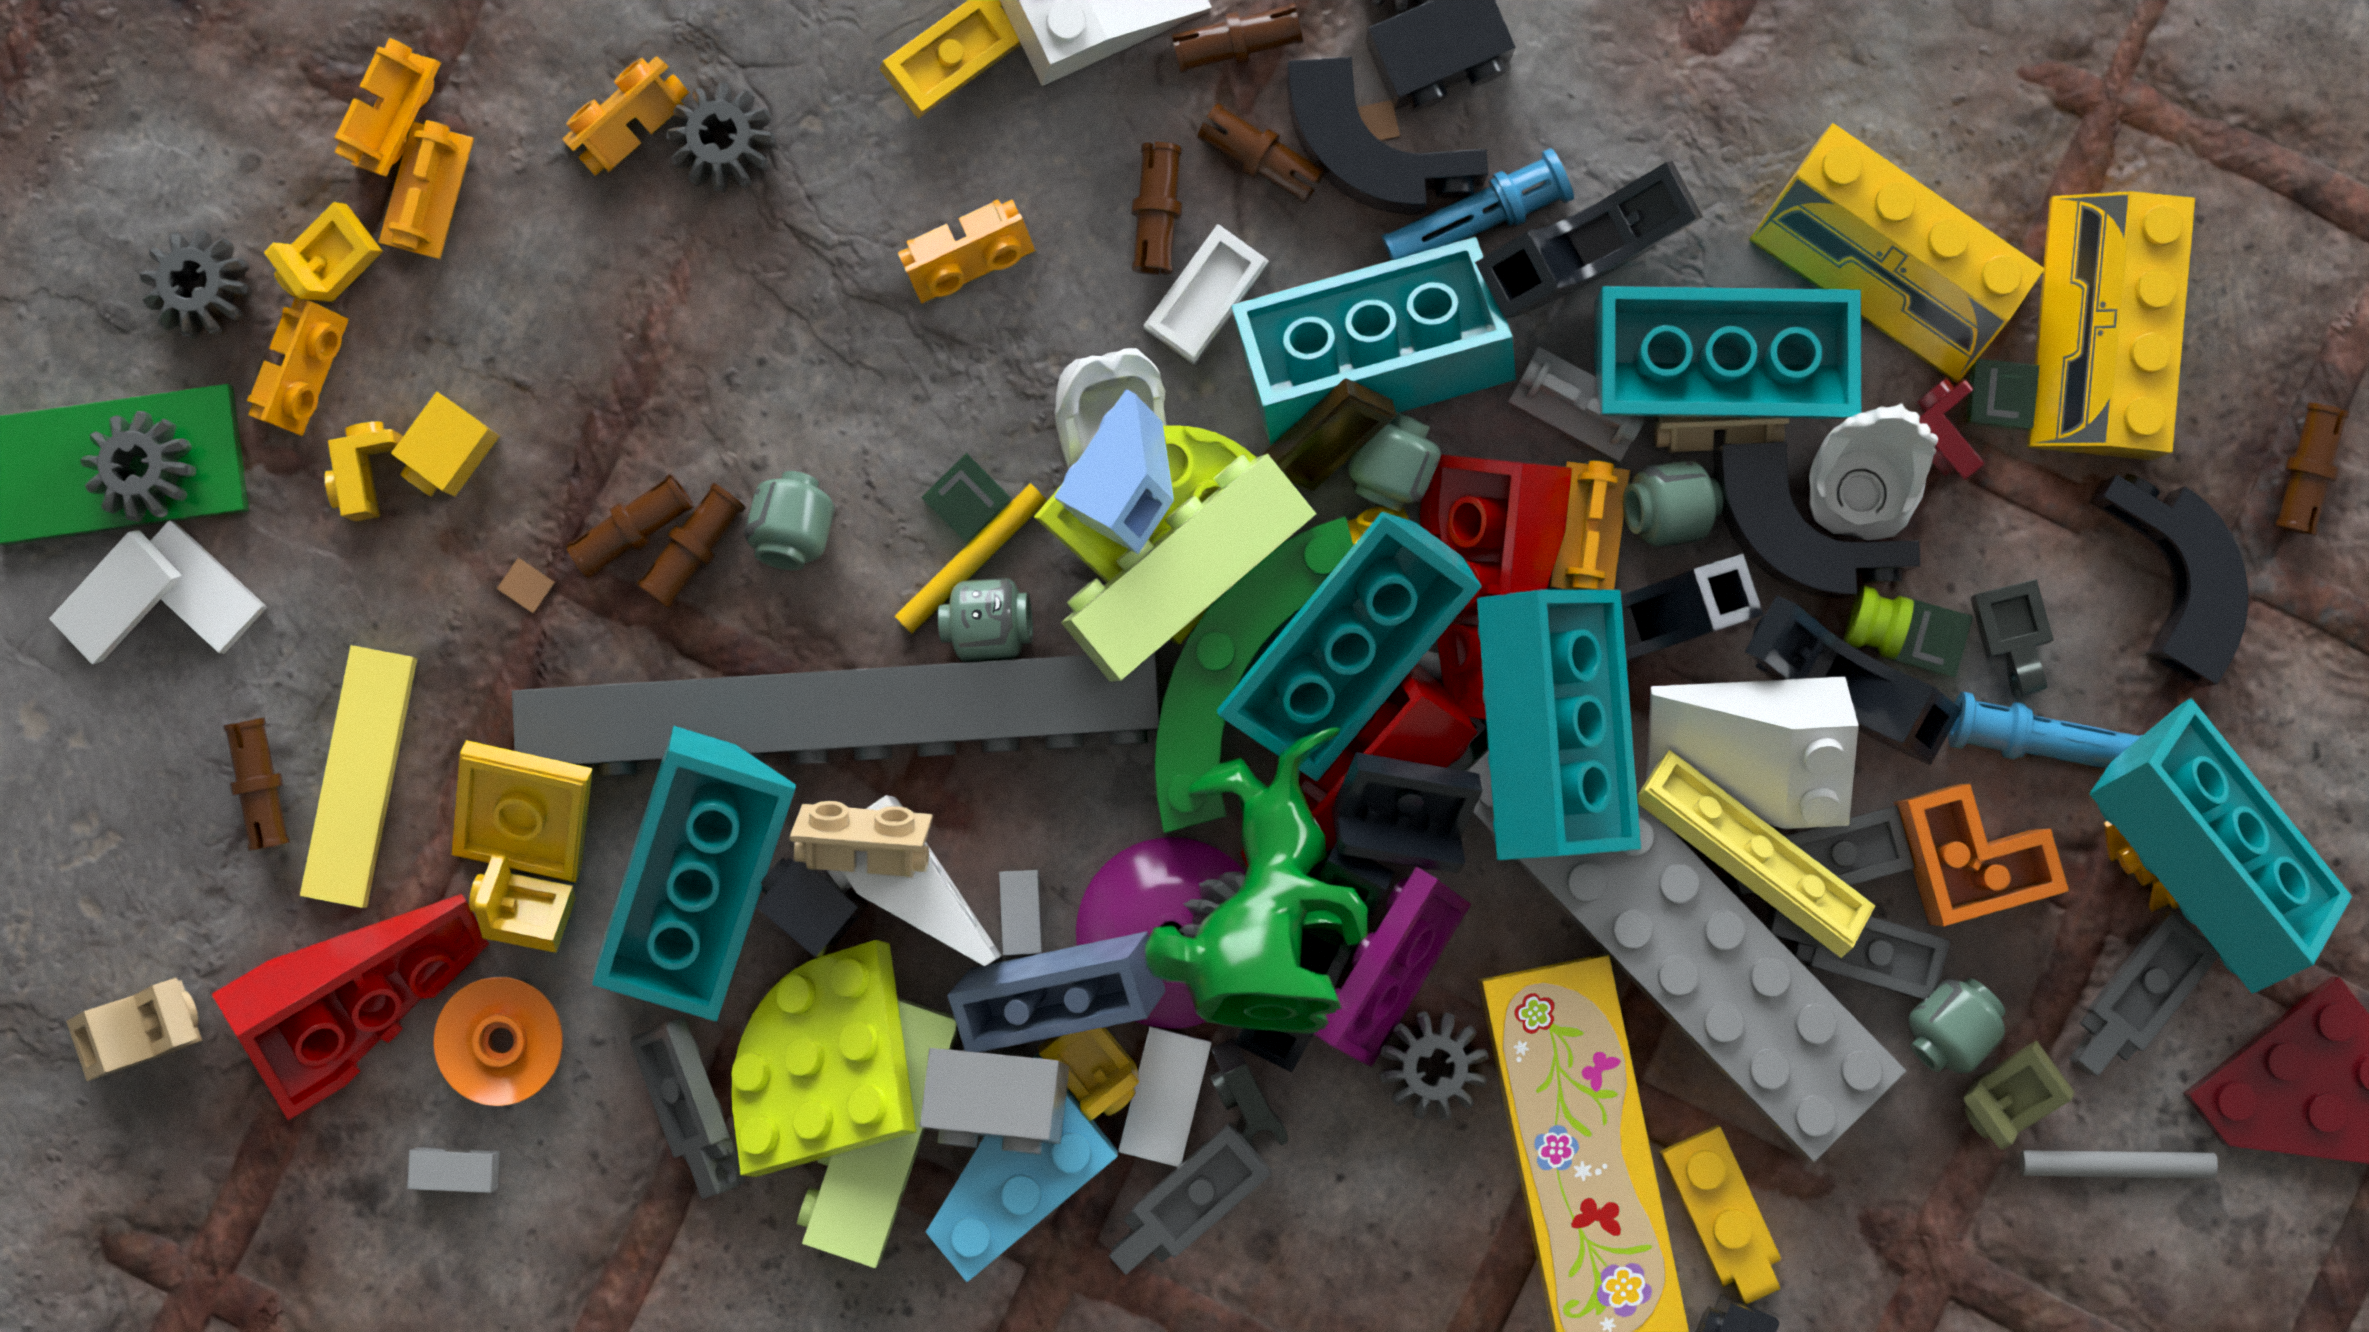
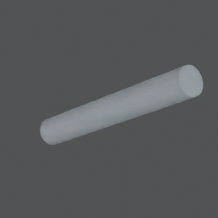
M2022 1150L2019 1160L2022 1176L2216 1178L2218 1172V1161L2215 1153Z

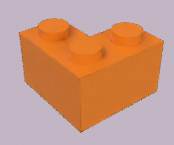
M1970 783L1952 785L1893 802L1894 806H1898L1915 867L1912 868L1928 925L1947 926L2069 891L2051 829H2032L1987 842Z

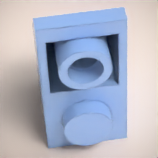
M1125 389L1115 406L1103 417L1099 430L1079 460L1067 471L1063 484L1054 498L1082 524L1137 554L1140 553L1173 503L1174 496L1163 422L1135 393Z

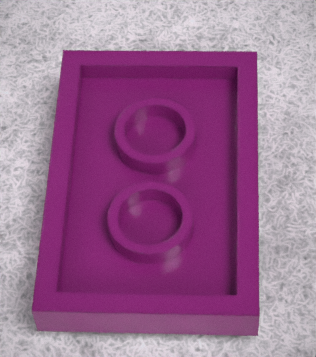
M1416 866L1410 878L1405 877L1401 879L1392 890L1386 904V909L1389 912L1376 933L1368 934L1360 942L1352 959L1354 969L1343 987L1335 989L1342 1008L1337 1009L1334 1013L1326 1014L1329 1024L1326 1025L1325 1029L1319 1030L1314 1035L1334 1048L1372 1067L1380 1055L1381 1047L1388 1042L1394 1032V1026L1402 1019L1472 904L1440 880Z

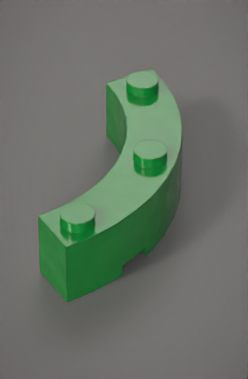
M1346 516L1313 527L1279 545L1212 603L1189 636L1174 667L1163 700L1157 730L1155 773L1157 801L1164 834L1226 817L1222 792L1197 796L1190 795L1188 792L1192 782L1213 766L1220 764L1221 740L1225 719L1218 715L1217 709L1239 684L1244 672L1261 647L1282 625L1299 612L1354 546Z

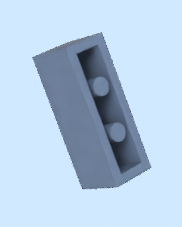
M1148 931L988 964L987 966L970 968L947 995L965 1051L978 1053L1147 1019L1166 992L1163 980L1152 976L1146 966L1145 945L1149 939Z

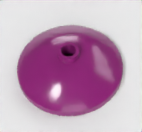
M1164 837L1132 845L1119 852L1103 865L1088 885L1078 910L1076 945L1079 946L1148 931L1150 937L1154 928L1160 927L1167 921H1175L1182 927L1192 924L1193 915L1184 906V903L1191 899H1201L1198 883H1203L1207 879L1219 880L1220 875H1224L1225 872H1242L1243 875L1246 872L1228 855L1217 848L1193 839ZM1164 980L1166 992L1147 1019L1135 1021L1147 1026L1167 1029L1187 1028L1207 1022L1196 1014L1185 983L1167 982Z

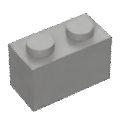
M929 1048L920 1127L939 1132L938 1144L977 1148L978 1136L1003 1138V1151L1040 1155L1042 1143L1061 1144L1069 1066L1057 1060Z

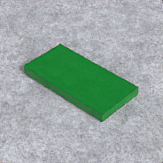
M229 384L0 415V546L167 523L169 520L175 522L249 511L234 388ZM144 411L151 414L154 425L162 419L171 421L176 425L173 439L183 438L188 440L192 446L189 453L179 459L178 462L194 466L196 474L190 478L178 477L176 485L184 488L188 495L184 501H179L166 495L165 499L168 505V514L162 518L156 517L146 509L142 520L136 522L126 519L123 508L115 514L106 512L101 508L105 493L92 494L85 487L88 480L99 472L83 467L80 459L87 455H99L101 448L91 442L90 434L96 431L112 437L109 426L110 417L118 415L125 418L131 424L136 412ZM135 456L131 460L129 468L136 470V474L133 475L142 478L146 474L149 465L141 462V459L144 458Z

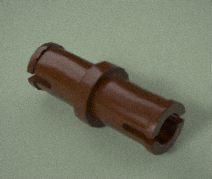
M1294 2L1289 3L1288 6L1239 17L1238 11L1226 14L1227 21L1179 33L1178 31L1171 33L1181 73L1187 72L1188 69L1236 58L1237 64L1250 61L1249 54L1289 44L1304 43Z
M1217 103L1212 108L1207 117L1226 128L1228 134L1226 135L1203 122L1197 135L1199 140L1206 141L1243 164V172L1250 177L1256 178L1258 175H1261L1297 197L1303 204L1311 198L1315 189L1297 179L1294 174L1298 172L1312 182L1320 184L1325 174L1323 167L1314 164L1280 143V135L1270 128L1262 132L1225 109L1220 103Z
M1145 142L1141 145L1142 163L1139 197L1132 200L1131 214L1137 217L1132 270L1146 275H1159V269H1161V274L1168 275L1173 272L1172 251L1175 220L1180 219L1182 216V203L1176 200L1179 159L1182 154V147L1168 142H1155V149H1153L1152 143Z
M2309 402L2306 407L2307 414L2295 457H2288L2285 470L2291 473L2279 518L2276 520L2275 526L2299 534L2316 536L2329 482H2336L2339 468L2334 466L2345 421L2348 419L2350 412L2330 405Z
M673 474L667 475L666 479L629 504L625 505L623 502H619L610 508V517L575 541H570L566 544L570 557L587 578L593 577L597 571L631 548L635 547L637 550H641L650 544L648 538L650 535L685 511H690L694 508L689 495Z
M713 483L708 493L682 527L679 528L674 525L667 536L671 541L636 584L665 607L670 608L673 600L702 563L708 566L714 559L715 555L711 552L738 515L741 512L743 513L746 506L725 489Z
M265 717L223 725L224 732L227 735L236 782L230 783L232 795L239 794L249 843L247 845L248 851L290 843L277 786L283 785L281 773H274L265 729Z

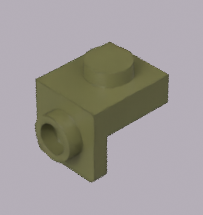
M2036 1040L1974 1078L1964 1096V1101L1967 1104L1965 1111L1974 1129L1984 1138L1991 1137L1998 1148L2003 1150L2014 1143L2020 1131L2070 1102L2075 1092Z

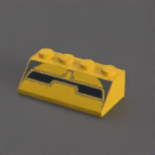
M1834 123L1818 139L1749 238L1755 245L1819 289L1861 290V318L1955 383L1962 379L2008 323L2045 269Z
M2134 191L2062 195L2050 198L2043 265L2045 269L2042 276L2027 448L2143 460H2155L2173 452L2195 198Z

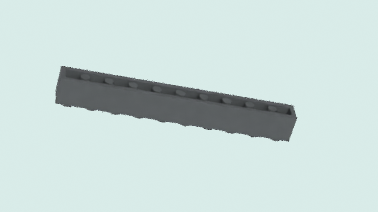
M1155 652L1121 681L1110 682L1088 655L512 690L515 751L579 766L598 765V776L637 774V762L662 761L673 726L735 744L764 764L765 754L790 753V765L828 763V751L853 749L854 761L892 759V747L917 745L918 757L956 755V743L981 741L982 753L1020 751L1019 739L1045 737L1046 749L1084 747L1083 735L1108 733L1109 745L1148 743L1147 731H1157L1159 725Z

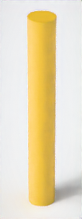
M1031 483L1026 486L895 615L896 619L913 634L938 609L939 605H942L950 598L953 588L959 582L967 581L1048 500Z

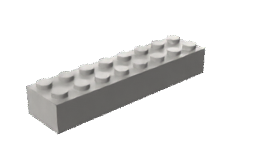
M1487 748L1464 771L1479 773L1483 792L1471 817L1496 842L1493 830L1494 813L1491 774L1488 765L1489 748ZM1639 804L1641 849L1513 859L1605 955H1609L1610 960L1801 1156L1815 1162L1906 1072L1902 1065L1668 826Z

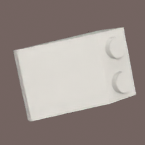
M1000 0L1042 86L1208 13L1212 8L1208 0Z
M1845 677L1651 686L1646 781L1658 761L1671 750L1771 826L1783 829L1849 826L1858 722Z
M886 795L866 809L880 810L890 806L902 807L896 797ZM930 847L927 872L915 871L913 878L867 873V852L856 851V868L854 872L827 870L841 890L853 887L858 895L983 966H987L1002 956Z

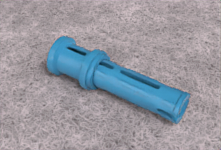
M1549 148L1542 152V159L1508 175L1503 171H1499L1493 174V178L1488 181L1490 187L1449 206L1440 208L1389 234L1381 235L1390 259L1395 260L1463 241L1502 222H1506L1508 226L1513 224L1518 226L1525 223L1527 214L1557 200H1561L1565 204L1573 201L1574 193L1570 181L1557 154L1552 148ZM1545 180L1543 185L1522 194L1523 190ZM1494 203L1497 204L1496 207L1482 212L1483 208ZM1468 215L1470 216L1468 220L1422 240L1423 236Z
M1960 692L1954 704L1962 711L1948 734V742L1950 747L1963 749L1966 744L2000 750L2003 758L2012 760L2017 757L2022 758L2025 753L2107 769L2111 761L2143 735L2137 736L2033 715L2032 709L2027 708L2026 704L2013 702L2010 707L1976 701L1973 693Z

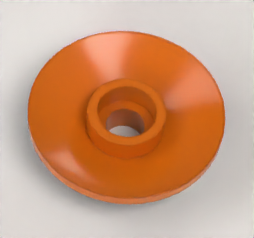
M490 977L468 984L456 992L445 1004L435 1026L434 1053L443 1077L459 1094L483 1105H511L533 1096L552 1078L562 1056L563 1030L554 1006L537 988L515 978ZM499 1028H505L513 1035V1046L508 1052L498 1051L492 1043V1036Z

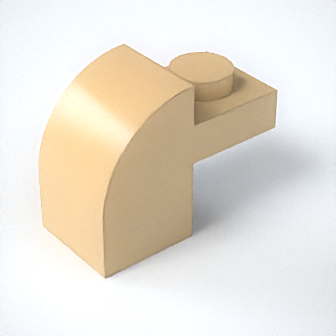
M177 977L154 984L133 996L83 1011L66 1021L86 1081L147 1062L202 1041L197 1027L198 1014L195 1003L190 994L185 991L182 980L178 981Z

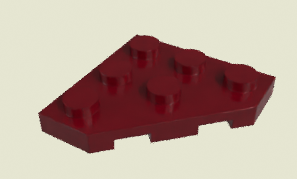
M2331 976L2183 1094L2224 1145L2369 1164V1013L2340 977Z

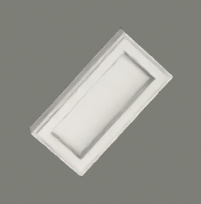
M1217 224L1143 325V328L1195 365L1232 315L1231 305L1240 303L1269 264V260Z
M169 520L150 540L182 575L161 600L218 653L225 654L268 607L176 522Z
M139 529L128 532L49 619L93 665L106 659L182 575Z
M1149 1027L1138 1071L1139 1083L1134 1087L1136 1093L1131 1099L1118 1152L1176 1167L1182 1163L1211 1041L1156 1027Z

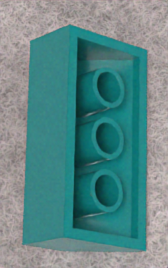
M1476 237L1231 305L1254 396L1270 446L1344 378L1391 398L1398 413L1516 380L1513 336L1507 320L1504 318L1475 264L1476 261L1483 258Z
M1602 286L1594 301V368L1601 416L1847 419L1861 413V290Z
M1381 512L1219 706L1217 713L1227 722L1279 757L1283 751L1303 737L1331 727L1340 728L1338 736L1314 750L1298 768V770L1317 782L1482 586L1464 558L1416 522Z
M1534 590L1477 598L1478 636L1481 645L1484 684L1483 700L1486 710L1489 748L1488 765L1491 774L1494 813L1493 830L1496 838L1497 860L1641 849L1621 590Z
M2192 698L2181 703L2111 761L2089 793L2098 804L2103 817L2109 823L2115 825L2137 852L2143 866L2159 879L2177 901L2186 919L2199 928L2219 953L2225 967L2233 974H2236L2252 994L2314 965L2350 902L2352 895Z
M673 726L598 954L592 985L717 1022L763 887L761 881L767 875L796 789V784L735 744Z

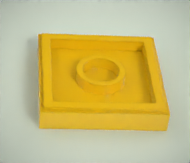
M466 740L459 756L451 855L490 863L493 854L507 857L509 867L512 869L576 883L582 870L592 768Z

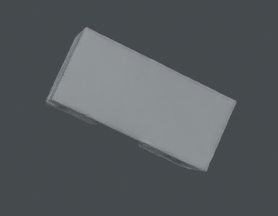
M1039 870L999 872L1003 955L1043 953Z
M425 1147L409 1150L407 1189L492 1193L498 1190L500 1151L470 1150V1152L446 1151V1148Z

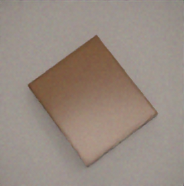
M1391 100L1358 107L1365 125L1378 139L1383 141L1400 137L1395 110Z
M518 557L497 589L534 614L556 582Z

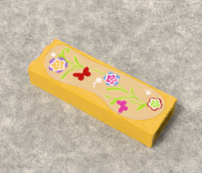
M1598 954L1478 979L1552 1332H1689L1609 955Z

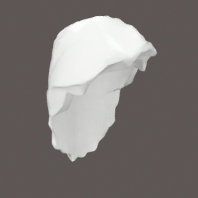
M1137 348L1123 349L1118 352L1107 353L1103 356L1076 359L1060 375L1056 391L1055 421L1068 470L1079 460L1099 430L1103 417L1115 406L1125 389L1135 393L1163 422V425H1166L1164 411L1166 391L1162 384L1160 371Z
M1902 403L1898 406L1878 407L1875 410L1848 417L1825 437L1810 469L1809 506L1814 520L1833 534L1854 536L1867 541L1881 540L1897 535L1907 526L1913 512L1923 498L1926 478L1930 471L1933 456L1937 452L1935 449V445L1938 442L1936 434L1930 433V428L1927 424L1919 423L1920 416L1917 412L1908 411Z

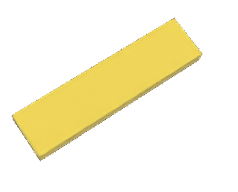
M350 645L300 896L360 908H367L418 658Z
M1669 750L1658 761L1638 793V804L1840 958L1854 947L1875 905Z

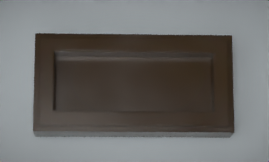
M1344 378L1262 453V456L1268 454L1289 481L1314 491L1397 416L1393 400Z

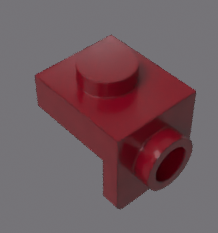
M1945 378L1916 402L1923 410L1919 415V423L1927 424L1930 428V433L1936 434L1938 437V442L1935 445L1937 452L1934 454L1932 462L1945 477L1956 469L1964 480L1985 463L1944 414L1974 390L1966 379H1962L1953 386Z

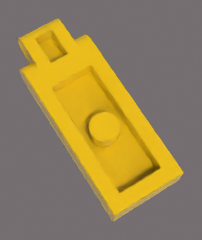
M968 0L883 60L879 70L917 119H919L1018 48L1021 43L1000 0Z
M1715 1125L1659 1151L1722 1287L1734 1282L1745 1305L1780 1290V1285L1771 1267L1772 1264L1781 1261L1780 1254L1722 1128L1719 1125Z

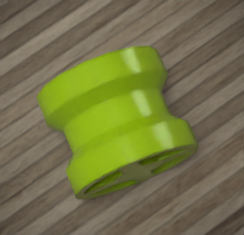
M1862 585L1856 594L1848 616L1844 642L1856 649L1864 645L1876 648L1881 657L1895 660L1902 649L1909 630L1914 607L1913 599L1898 596L1891 600L1879 596L1876 588Z

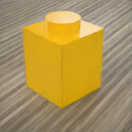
M436 391L391 454L406 464L400 475L430 497L438 488L455 497L500 436L453 401Z

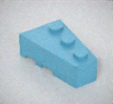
M1037 1052L1036 1055L1033 1057V1058H1037V1059H1043V1058L1038 1054V1052ZM1068 1089L1066 1092L1061 1144L1042 1143L1040 1155L1003 1151V1138L984 1137L926 1230L927 1235L966 1282L971 1280L1118 1156V1149L1094 1120L1089 1121L1080 1109V1103Z

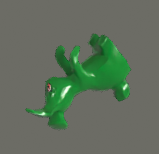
M1331 727L1303 737L1280 754L1276 777L1269 788L1255 777L1242 758L1213 766L1189 786L1188 792L1193 796L1219 792H1233L1239 795L1243 818L1241 843L1249 866L1238 892L1220 904L1202 921L1195 938L1182 936L1174 926L1154 928L1145 945V960L1152 976L1167 982L1185 983L1196 1014L1207 1022L1246 1029L1316 1033L1321 1029H1325L1326 1025L1329 1024L1326 1014L1334 1013L1337 1009L1342 1008L1329 976L1318 975L1300 967L1302 930L1308 928L1335 930L1344 937L1348 945L1358 944L1367 937V907L1353 888L1331 886L1306 876L1316 864L1326 858L1325 835L1313 818L1299 785L1298 770L1314 750L1338 736L1340 728Z

